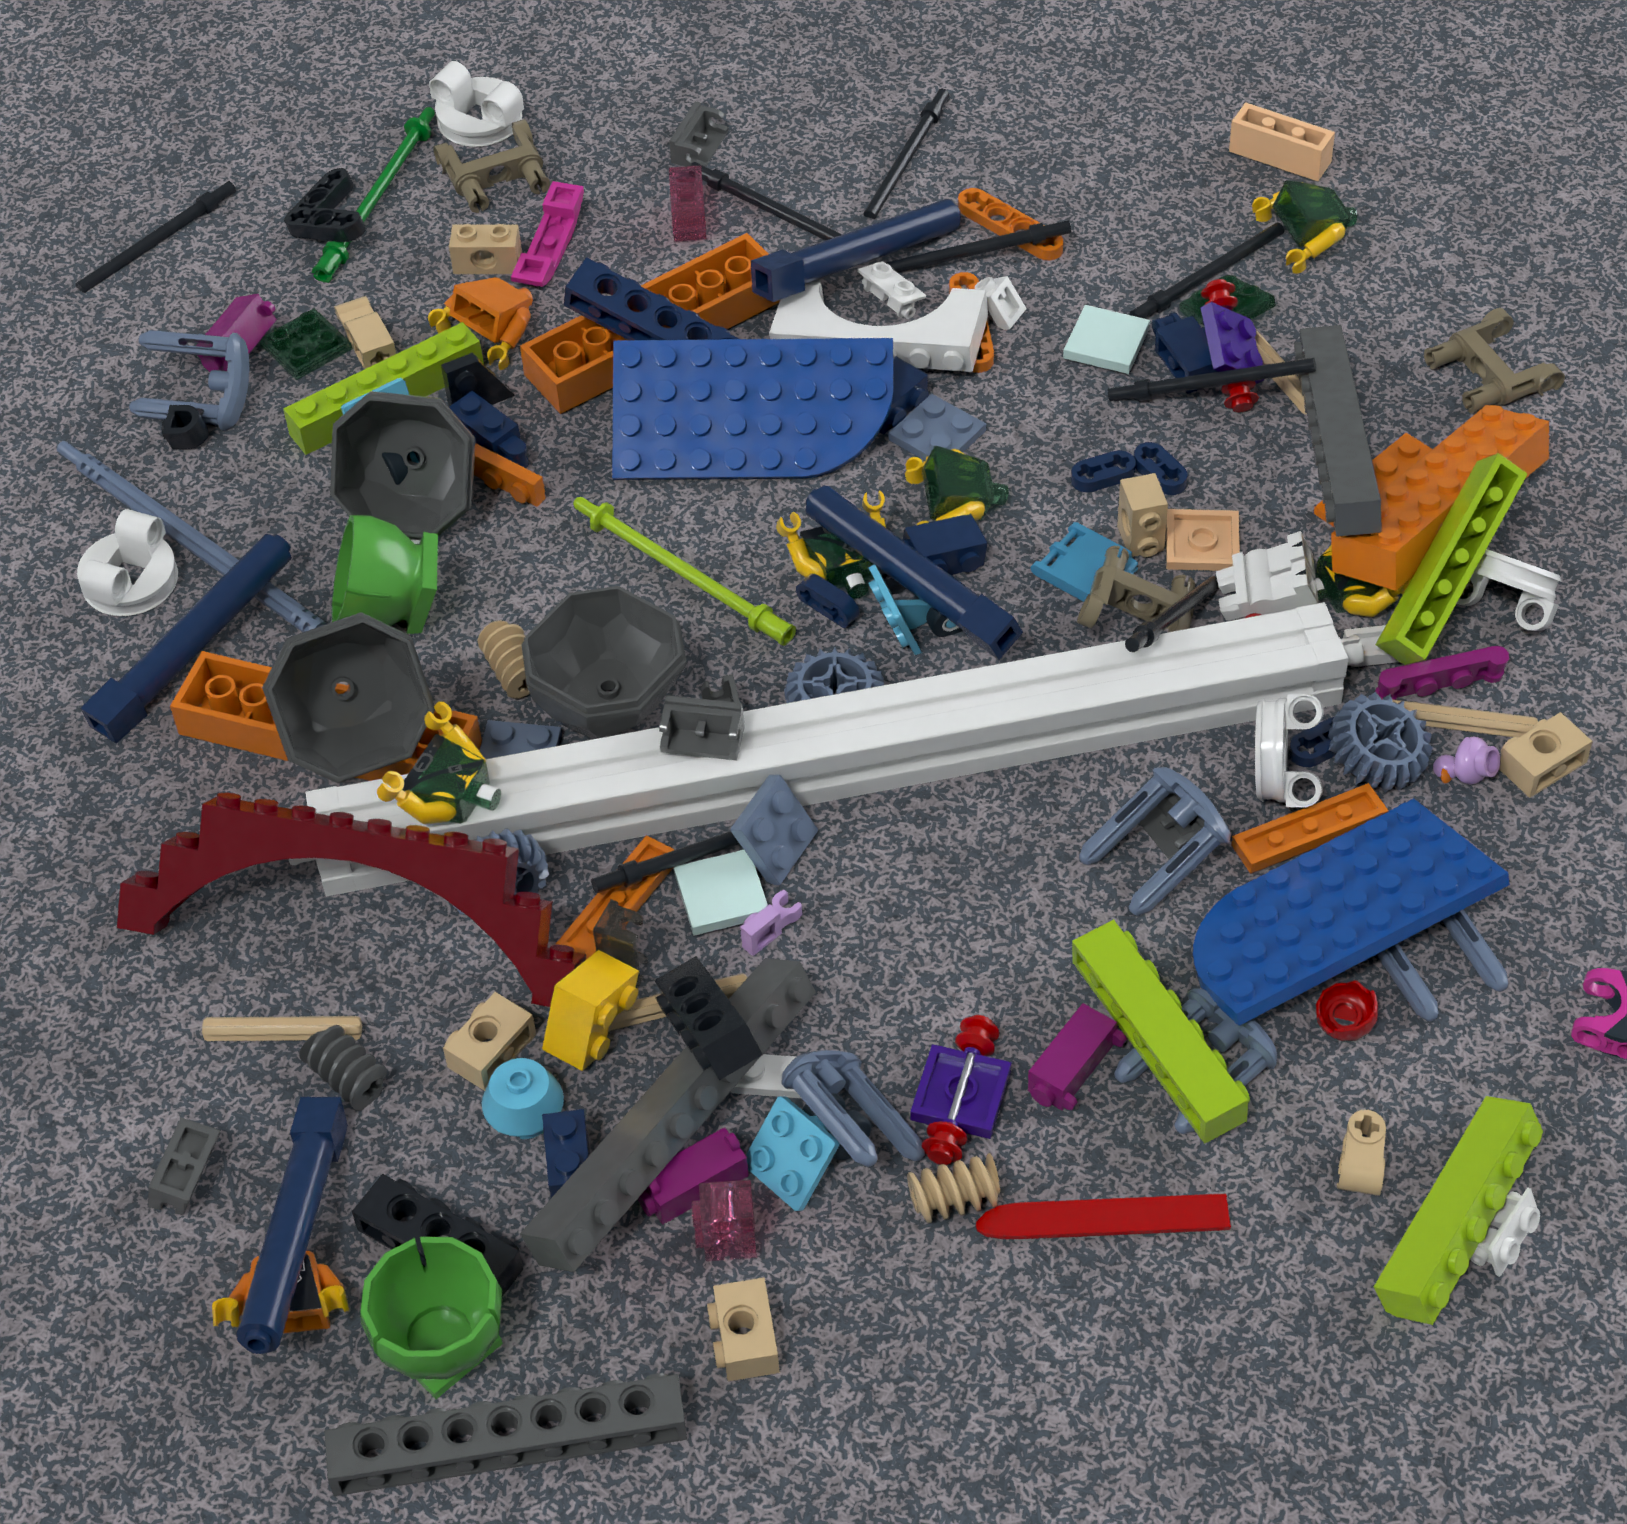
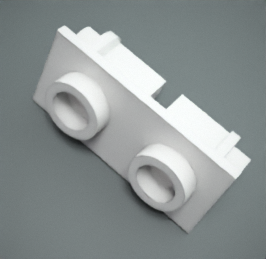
M883 261L859 268L857 271L863 276L862 284L864 285V290L866 292L870 291L882 301L886 300L889 296L887 305L897 312L899 318L903 316L906 319L912 318L916 312L914 308L915 302L926 298V295L916 288L912 282L903 278Z
M1527 1188L1522 1196L1517 1192H1510L1506 1196L1504 1206L1498 1210L1490 1224L1499 1229L1488 1227L1485 1239L1478 1244L1470 1259L1473 1263L1479 1266H1483L1486 1261L1491 1263L1495 1274L1500 1277L1508 1264L1516 1262L1522 1241L1528 1232L1533 1233L1537 1229L1540 1221V1211L1537 1208L1531 1188Z

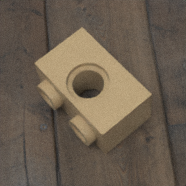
M452 225L449 251L453 274H512L522 253L518 225Z
M1155 473L1120 480L1117 527L1126 549L1132 551V557L1139 555L1151 557L1160 551H1164L1168 503Z
M1560 712L1548 720H1540L1529 732L1521 737L1509 739L1501 749L1499 770L1531 798L1587 763L1593 741Z
M494 992L485 1003H480L474 1009L471 1018L460 1030L454 1031L448 1037L443 1047L447 1067L485 1091L495 1069L504 1062L515 1059L536 1036L533 1015ZM486 1039H492V1040L487 1041V1042H482V1041H484V1040H486Z
M765 1277L713 1286L715 1302L708 1303L707 1309L711 1330L718 1328L720 1330L721 1341L713 1342L717 1368L726 1367L728 1381L780 1373ZM742 1327L751 1329L746 1334L733 1333V1331Z

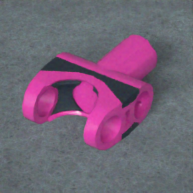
M1609 968L1592 969L1585 975L1583 989L1587 994L1606 998L1605 1002L1610 1004L1615 1013L1607 1016L1595 1015V1018L1580 1017L1576 1019L1572 1026L1571 1036L1577 1043L1608 1055L1627 1059V971ZM1598 981H1599V982L1607 983V984H1609V985H1599V984H1596V983H1594V982H1598ZM1582 1030L1590 1031L1596 1035H1589Z

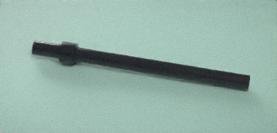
M939 89L933 100L928 102L923 108L919 123L863 213L865 217L872 219L877 217L932 124L939 121L943 114L942 108L950 96L946 89Z
M697 162L691 163L689 167V173L706 181L709 187L717 191L722 189L825 241L843 235L729 179L728 174L718 169L711 170Z
M228 181L211 193L205 192L196 198L195 204L78 281L76 287L83 293H86L205 212L209 214L217 209L220 202L236 192L235 186L232 182Z
M1069 220L1045 226L1042 223L1030 225L1027 230L884 263L890 265L897 273L1026 243L1032 242L1033 245L1046 243L1048 238L1070 234L1071 226Z
M1279 222L1273 224L1165 291L1158 290L1148 296L1147 302L1130 311V315L1145 319L1154 312H1163L1171 306L1172 301L1284 234V227Z
M1307 358L1153 382L1150 379L1136 380L1133 385L1108 388L1109 401L1136 398L1137 401L1152 399L1153 395L1316 372L1315 358Z
M1209 577L1155 619L1145 621L1136 627L1133 635L1125 641L1126 649L1129 652H1136L1142 647L1151 646L1159 639L1162 631L1219 589L1217 577Z
M729 831L639 863L632 860L621 864L616 871L592 878L591 884L595 893H600L620 885L630 887L641 883L643 877L736 846L740 843L732 832Z

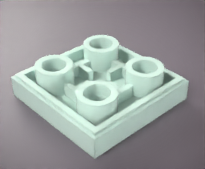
M1085 305L1064 348L1063 358L1129 374L1149 331L1150 320Z
M745 850L674 867L675 878L693 936L743 924L751 914L759 913L768 905L755 865Z

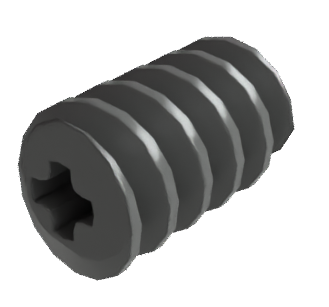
M334 1025L324 1031L313 1034L299 1051L300 1059L307 1063L313 1072L318 1073L324 1082L329 1083V1086L335 1092H338L345 1102H349L354 1110L362 1111L380 1096L383 1090V1081L387 1074L386 1067L383 1064H376V1058L372 1054H366V1050L362 1045H355V1039L351 1035H345V1030L342 1026Z

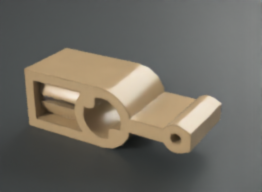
M366 296L334 306L335 313L343 325L347 338L364 369L396 354L395 345L379 314L373 311Z

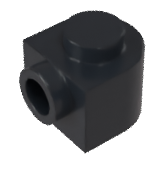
M191 405L169 406L168 414L162 422L161 430L163 438L167 440L172 449H193L203 444L208 437V427L197 409Z

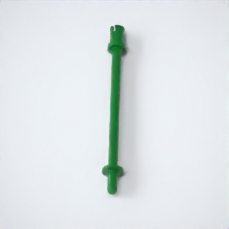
M426 107L418 118H409L404 124L406 137L356 210L363 222L366 221L417 142L427 141L432 133L429 124L435 116L433 108ZM330 241L326 243L322 250V257L312 269L316 280L329 283L332 280L340 264H345L348 260L349 253L347 248L352 241Z

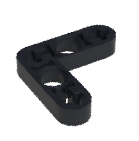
M337 168L327 172L285 216L284 222L293 237L350 242L364 234L366 227L358 212L334 209L354 186L346 169Z

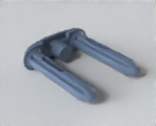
M149 330L139 336L140 345L148 350L225 357V360L228 361L227 371L212 370L209 374L208 385L210 390L224 392V397L220 398L219 405L142 397L130 403L129 409L139 418L164 420L167 417L170 405H191L197 411L204 412L200 416L205 424L219 425L222 431L230 429L237 423L246 400L250 369L248 348L246 342L239 334L232 333L230 337ZM188 342L213 344V346L209 348L187 346L186 344Z
M1167 767L1153 768V777L1083 844L1079 854L1081 863L1085 865L1099 862L1137 824L1145 819L1169 793H1174L1180 799L1167 812L1179 826L1184 829L1197 816L1204 821V827L1133 894L1129 910L1136 916L1150 912L1191 871L1196 869L1220 843L1228 845L1230 842V829L1209 798L1186 777Z
M1462 909L1443 919L1442 922L1484 983L1495 991H1504L1508 987L1507 972L1465 911ZM1397 943L1376 954L1416 1015L1426 1021H1434L1439 1015L1437 1001L1399 944Z
M1192 989L1188 992L1189 1000L1182 1005V1011L1188 1020L1194 1019L1198 1024L1205 1018L1218 1024L1208 1033L1209 1041L1217 1050L1225 1052L1236 1041L1247 1047V1051L1227 1068V1072L1234 1081L1239 1080L1246 1086L1266 1067L1269 1069L1276 1067L1277 1051L1275 1045L1254 1019L1238 1026L1217 1006L1206 990ZM1133 1048L1118 1062L1114 1076L1120 1083L1133 1081L1149 1067L1137 1050ZM1180 1111L1174 1123L1177 1132L1186 1134L1195 1131Z
M833 1050L811 1051L797 1056L785 1068L781 1080L785 1089H794L856 1163L871 1167L876 1164L878 1156L872 1141L831 1095V1093L837 1094L843 1087L903 1157L915 1162L923 1159L925 1150L922 1148V1140L860 1069L862 1062L857 1055Z

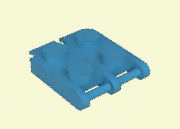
M1073 522L1068 528L1069 533L1060 542L1055 541L1049 547L1050 552L1041 561H1035L1030 569L1035 576L1084 602L1091 591L1096 571L1103 567L1106 550L1111 546H1120L1117 555L1120 558L1124 547L1077 522ZM1074 537L1077 538L1069 547L1066 546ZM1126 549L1129 553V558L1124 571L1134 574L1138 570L1136 567L1138 562L1132 558V551ZM1054 557H1057L1056 561L1050 567L1047 566Z

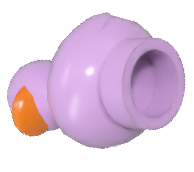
M1474 736L1465 737L1459 744L1455 757L1441 755L1435 760L1433 771L1441 778L1443 783H1448L1451 779L1457 777L1462 783L1476 784L1485 777H1494L1500 767V754L1496 747L1488 746L1481 738Z

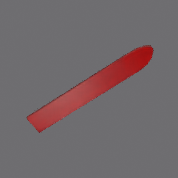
M1226 1194L1010 1203L999 1205L986 1211L976 1221V1230L986 1237L997 1239L1064 1238L1222 1231L1231 1229Z

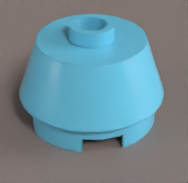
M527 1058L511 1059L498 1066L491 1075L482 1097V1111L487 1122L498 1132L509 1136H517L520 1139L533 1138L544 1133L542 1114L561 1112L564 1102L563 1090L557 1079L538 1062Z

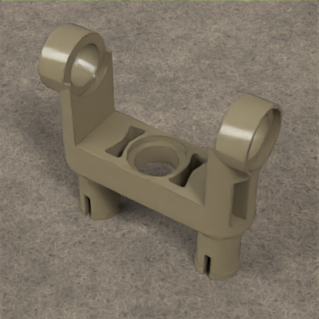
M525 119L512 122V132L518 147L463 164L452 144L448 145L445 142L433 146L436 162L442 165V174L447 173L456 192L465 197L472 212L479 213L476 203L479 204L482 211L488 208L489 199L482 189L495 186L494 183L504 180L508 182L523 177L534 194H540L537 185L540 186L543 193L549 189L550 181L542 170L543 161L533 144L531 130ZM504 166L501 173L493 176L489 175L494 167Z
M1496 308L1485 315L1481 323L1452 334L1449 341L1424 350L1425 362L1427 366L1430 365L1432 370L1458 360L1459 362L1462 361L1472 373L1476 372L1483 379L1481 381L1483 386L1466 391L1462 395L1464 407L1466 409L1469 408V413H1474L1485 405H1492L1494 403L1503 406L1536 392L1543 396V392L1553 388L1558 390L1565 380L1564 373L1555 364H1545V362L1515 374L1488 345L1495 342V338L1507 334L1514 324L1513 318L1503 308Z
M1111 546L1106 550L1103 567L1099 568L1095 573L1091 591L1081 607L1077 623L1091 629L1095 625L1103 605L1107 604L1145 621H1152L1195 588V581L1190 577L1185 587L1184 583L1187 575L1175 576L1171 583V591L1124 571L1129 558L1128 551L1123 548L1119 558L1117 555L1120 546ZM1135 595H1145L1152 602L1148 604L1139 603L1133 597ZM1194 608L1166 628L1169 629L1168 632L1189 629Z

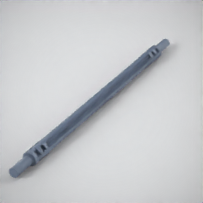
M66 441L58 444L57 452L75 464L77 471L133 511L161 518L166 534L222 575H225L239 561L91 454H83ZM270 582L254 597L301 632L327 624Z

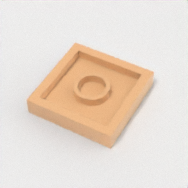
M1167 510L1166 569L1219 571L1233 566L1232 555L1240 553L1239 511Z

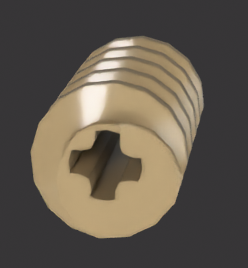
M501 620L494 621L484 627L479 634L478 646L484 653V657L489 662L491 669L495 672L497 679L501 682L502 688L507 692V696L513 699L523 698L530 694L526 683L521 646L524 642V631L519 625L508 624L506 621Z
M990 1153L986 1155L985 1165L979 1157H972L969 1163V1170L963 1161L958 1160L954 1162L953 1174L945 1164L938 1166L936 1177L929 1168L923 1169L920 1182L914 1173L908 1172L907 1174L909 1192L915 1211L921 1213L927 1223H932L934 1209H938L944 1220L948 1219L949 1206L951 1205L955 1206L960 1216L964 1215L967 1201L971 1202L977 1212L981 1211L982 1198L984 1197L988 1199L993 1208L997 1207L1000 1185L995 1162Z

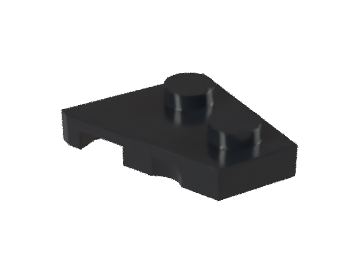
M473 352L441 365L448 406H451L471 391L491 405L515 396L509 386L503 384L490 368L485 367Z

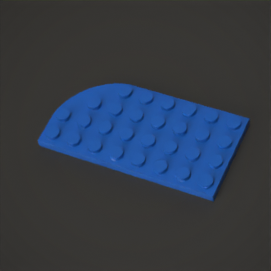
M893 338L613 341V480L797 479L818 477L842 468L859 456L871 444L888 416L893 398Z
M1413 798L1389 812L1371 819L1278 868L1270 870L1268 873L1235 888L1219 900L1206 914L1195 936L1193 959L1200 987L1209 993L1217 1006L1240 1026L1510 885L1509 874Z

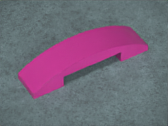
M552 181L542 204L544 215L527 254H520L511 275L512 282L544 287L552 279L574 233L584 194L583 186Z

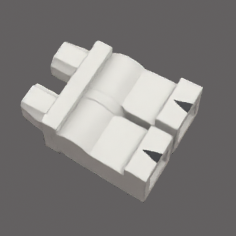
M1301 531L1287 535L1288 543L1269 549H1255L1248 552L1245 556L1243 552L1232 555L1233 566L1216 571L1218 586L1222 594L1236 591L1235 594L1219 599L1220 611L1225 620L1239 619L1252 613L1265 615L1319 603L1313 553Z

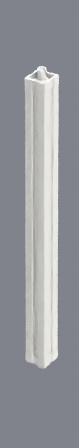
M1325 602L1296 607V609L1163 633L1160 634L1159 639L1151 646L1142 647L1136 652H1129L1125 647V641L743 711L744 732L737 761L662 753L660 751V742L663 732H659V727L485 759V772L479 774L476 779L471 780L463 793H460L457 782H465H463V779L459 780V776L456 778L460 771L434 776L419 783L410 790L426 803L437 801L439 795H433L436 792H445L453 795L458 801V807L455 817L449 822L425 825L398 807L396 799L389 802L382 801L377 795V788L384 783L382 779L340 787L333 786L306 791L305 793L307 806L316 808V813L330 816V813L345 812L354 815V820L368 822L369 819H385L391 821L393 827L404 829L409 825H420L430 828V833L444 835L446 832L465 833L468 835V840L476 841L477 835L482 838L488 836L492 830L496 834L501 833L506 828L511 833L522 830L525 835L531 834L539 846L543 848L545 855L738 819L769 775H781L800 804L806 806L1255 721L1257 704L1263 698H1265V701H1276L1279 698H1287V694H1309L1319 699L1323 707L1339 705L1342 703L1344 677H1346L1347 666L1362 664L1364 653L1358 636L1352 635L1342 639L1338 637ZM1303 700L1295 706L1294 713L1313 710L1316 707L1312 702ZM450 766L423 771L418 779L436 771L447 769ZM404 774L401 776L403 779H405L408 774ZM459 784L461 791L464 789V784ZM483 784L498 788L494 792L491 801L477 796ZM322 858L289 859L290 865H298L303 862L316 860L325 896L410 881L389 871L351 861Z

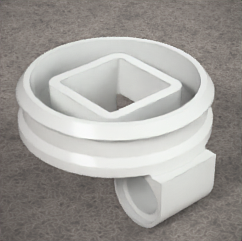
M451 61L429 83L431 98L436 99L435 112L438 128L443 136L456 144L469 147H483L499 143L513 134L512 122L522 120V111L524 110L522 94L510 82L490 77L471 78L465 66L457 61ZM476 104L480 105L483 120L466 113Z
M125 509L118 516L115 533L100 539L86 550L78 564L77 577L85 600L93 608L109 615L131 616L155 608L172 593L178 579V568L171 547L163 539L166 531L161 518ZM124 562L145 568L134 585L131 583L128 571L125 568L119 567L121 563Z
M1486 549L1470 578L1473 583V593L1466 599L1459 598L1456 604L1471 606L1479 602L1490 578L1523 590L1515 610L1516 620L1521 627L1531 631H1542L1548 628L1559 606L1554 603V600L1556 598V587L1558 582H1561L1560 575ZM1539 604L1544 610V617L1538 624L1531 625L1525 618V612L1530 605Z
M1287 694V698H1279L1276 701H1265V698H1263L1257 704L1255 784L1257 798L1264 802V799H1273L1286 803V807H1309L1315 804L1322 795L1323 786L1317 775L1307 771H1287L1288 729H1310L1318 725L1322 720L1324 712L1322 703L1313 695ZM1308 700L1316 707V716L1309 723L1298 721L1294 715L1295 706L1300 701ZM1307 778L1314 783L1316 791L1313 798L1301 800L1296 797L1293 787L1298 779Z

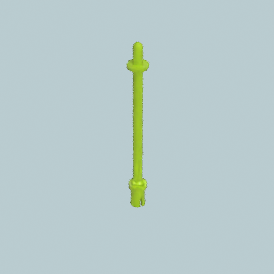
M577 497L574 500V508L590 518V529L596 533L604 528L608 529L748 618L749 628L756 633L762 631L783 646H786L793 639L796 633V626L775 615L771 607L766 604L754 606L613 517L614 507L608 502L602 503L598 507L583 497Z

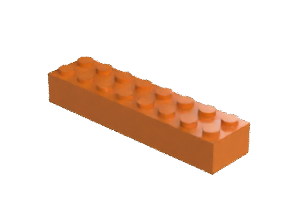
M748 233L641 285V287L655 294L665 296L671 303L685 310L695 312L701 319L725 329H729L780 302V300L772 302L752 292L751 260L768 255L769 253ZM581 315L520 345L524 376L562 414L613 388V341L627 339ZM663 325V326H662V327H664V328H671V327L666 326V325Z
M1485 405L1379 493L1381 498L1382 532L1337 537L1335 531L1331 533L1332 572L1397 591L1414 576L1476 462L1499 453L1525 471L1527 478L1549 459V421L1536 418L1529 413L1520 414L1504 410L1501 406Z
M201 651L170 705L178 734L288 761L262 689L272 667ZM340 683L335 687V692L338 694H343L348 690V685ZM451 710L452 715L449 722L452 725L457 724L477 749L480 750L482 737L478 716ZM434 711V716L442 720L440 714ZM426 727L411 758L355 778L368 781L382 779L388 771H395L400 775L409 774L434 735L442 737L443 732L441 729L431 730ZM444 740L426 770L458 765L463 761Z

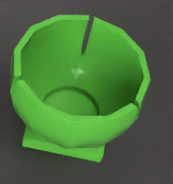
M350 515L344 529L338 554L332 596V622L362 612L389 626L401 620H406L407 634L422 633L437 591L438 534L423 532L420 543L414 544L393 523L370 515Z
M420 1237L427 1263L426 1267L422 1265L415 1238L386 1252L364 1280L360 1318L367 1338L380 1360L403 1375L416 1379L437 1399L503 1344L499 1336L502 1289L481 1252L453 1237Z

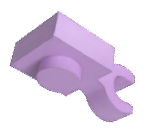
M785 890L775 894L772 899V905H767L759 913L751 914L740 927L742 947L752 956L781 935L782 928L801 917V903L797 902L791 908L782 907L788 903V892Z

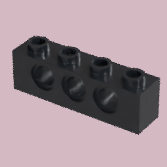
M697 956L654 980L661 992V995L656 997V1001L666 1018H669L678 1035H681L687 1048L693 1053L703 1071L710 1067L720 1081L763 1055L746 1022Z
M382 1174L352 1210L357 1230L391 1250L415 1238L424 1267H426L427 1263L420 1237L445 1235L453 1237L481 1252L502 1289V1297L523 1271L520 1250L511 1240L503 1236L496 1238L485 1232L484 1228L470 1217L462 1219L453 1214L442 1201L436 1198L429 1200L423 1197L405 1180L398 1179L395 1181ZM404 1217H413L411 1220L405 1222L400 1221Z

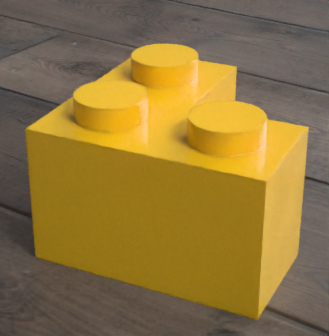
M598 950L559 981L554 987L542 1050L581 1071L595 1060H601L610 1046V1039L607 1036L611 1023L624 1009L629 1010L637 999L639 990L636 988L639 970Z

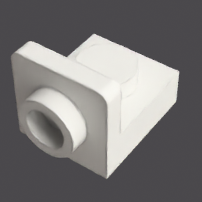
M1008 276L995 279L987 277L975 285L976 290H986L988 311L996 325L1001 329H1011L1027 309Z

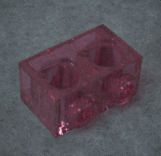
M701 165L669 168L674 241L707 239Z
M751 1180L699 1183L700 1200L692 1201L693 1227H695L696 1248L704 1247L706 1261L724 1260V1256H730V1260L757 1258Z

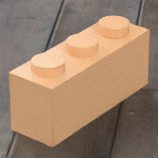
M1245 102L1232 120L1229 152L1319 181L1332 162L1335 132Z

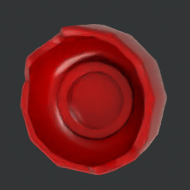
M1357 980L1333 984L1322 991L1316 1002L1317 1022L1326 1034L1339 1041H1357L1368 1035L1378 1020V1001L1374 990H1368ZM1334 1017L1354 1023L1351 1025H1341L1336 1022Z

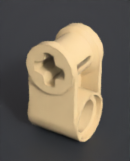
M1360 1110L1355 1112L1349 1119L1339 1162L1338 1174H1340L1339 1183H1337V1189L1379 1196L1381 1194L1385 1170V1158L1383 1157L1386 1125L1383 1118L1374 1111Z

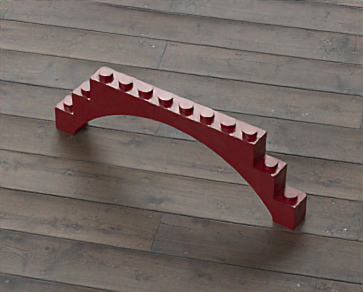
M218 793L217 797L202 804L200 835L193 832H178L176 836L161 843L159 873L138 871L135 875L120 883L117 928L154 935L167 927L170 915L191 895L208 883L226 874L252 865L283 859L322 858L345 860L386 870L411 880L444 898L470 917L496 942L514 964L532 992L531 1004L550 1007L555 985L586 959V954L576 953L573 947L567 945H552L548 948L553 901L540 899L541 896L534 892H518L514 895L519 848L508 847L507 842L504 840L488 838L484 839L483 842L468 840V835L460 832H446L444 835L430 833V828L420 825H409L404 829L393 827L392 822L385 819H369L368 822L354 820V815L345 812H333L329 816L316 813V808L299 805L293 806L292 809L278 807L279 803L275 800L257 799L254 802L241 800V795L235 793Z

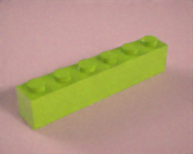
M462 322L283 408L289 435L304 454L307 455L332 443L333 423L343 416L341 406L397 378H402L405 381L409 395L426 397L445 388L441 365L472 352L484 364L480 341Z
M1499 453L1476 462L1375 644L1377 647L1403 665L1426 660L1527 476L1525 471Z
M1113 919L1072 940L1073 964L1117 1022L1118 1026L1205 1144L1247 1122L1248 1103L1250 1102L1247 1089L1241 1081H1234L1229 1075L1222 1055L1216 1049L1211 1050L1206 1044L1199 1024L1194 1019L1188 1020L1185 1016L1179 998L1172 989L1166 990L1162 985L1154 964L1150 960L1145 961L1139 954L1137 944L1131 933L1127 930L1123 932Z
M1490 1096L1484 1098L1374 1285V1289L1386 1312L1395 1317L1433 1325L1441 1309L1446 1307L1452 1290L1460 1276L1466 1272L1469 1261L1478 1244L1485 1239L1488 1227L1498 1210L1504 1206L1508 1192L1515 1180L1523 1172L1524 1164L1534 1147L1540 1143L1543 1130L1531 1103Z

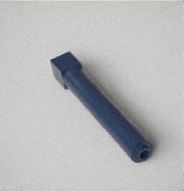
M944 199L792 253L782 249L751 260L752 292L772 302L803 292L807 283L957 230L961 219L960 210L951 200Z
M829 486L814 489L806 499L807 516L961 628L969 639L998 660L1003 657L1022 635L1023 631L1012 615L983 594L977 595Z
M265 534L119 681L110 678L80 708L89 726L116 744L147 716L144 708L292 559L289 552L291 547L288 542L280 535L275 534L272 536Z
M300 1097L290 1130L293 1146L236 1333L238 1342L251 1353H269L276 1350L280 1345L331 1162H338L347 1132L348 1124L341 1097Z

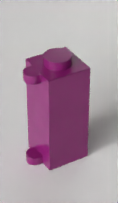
M259 294L236 297L205 335L230 337L232 333H237L246 342L249 354L277 320L273 315L276 308L271 302L263 301ZM198 343L196 346L210 348L213 344ZM197 355L202 365L209 372L212 370L227 371L228 361L225 360V357Z
M1082 1003L1028 1071V1091L1031 1093L1032 1098L1045 1107L1053 1105L1062 1111L1064 1108L1073 1110L1078 1103L1074 1095L1113 1045L1122 1047L1127 1037L1117 1029L1116 1021Z
M724 1127L677 1153L639 1196L638 1201L646 1215L650 1217L655 1214L662 1225L748 1177L747 1157L741 1150L735 1134L729 1133Z

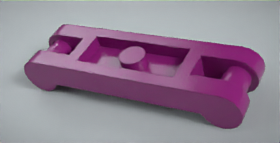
M1491 646L1389 668L1380 673L1378 687L1375 692L1381 700L1389 694L1392 699L1396 700L1399 697L1417 694L1421 697L1428 696L1437 689L1449 686L1460 689L1470 685L1473 681L1481 679L1490 683H1496L1503 677L1504 668L1509 660V652L1504 647Z

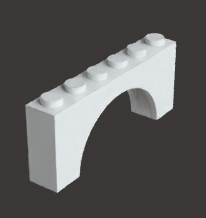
M815 280L805 284V291L780 300L769 336L770 339L893 338V358L897 356L916 368L973 372L988 319L986 290L952 288L943 304L924 317L897 325L871 326L845 320L830 311L824 304L821 280Z

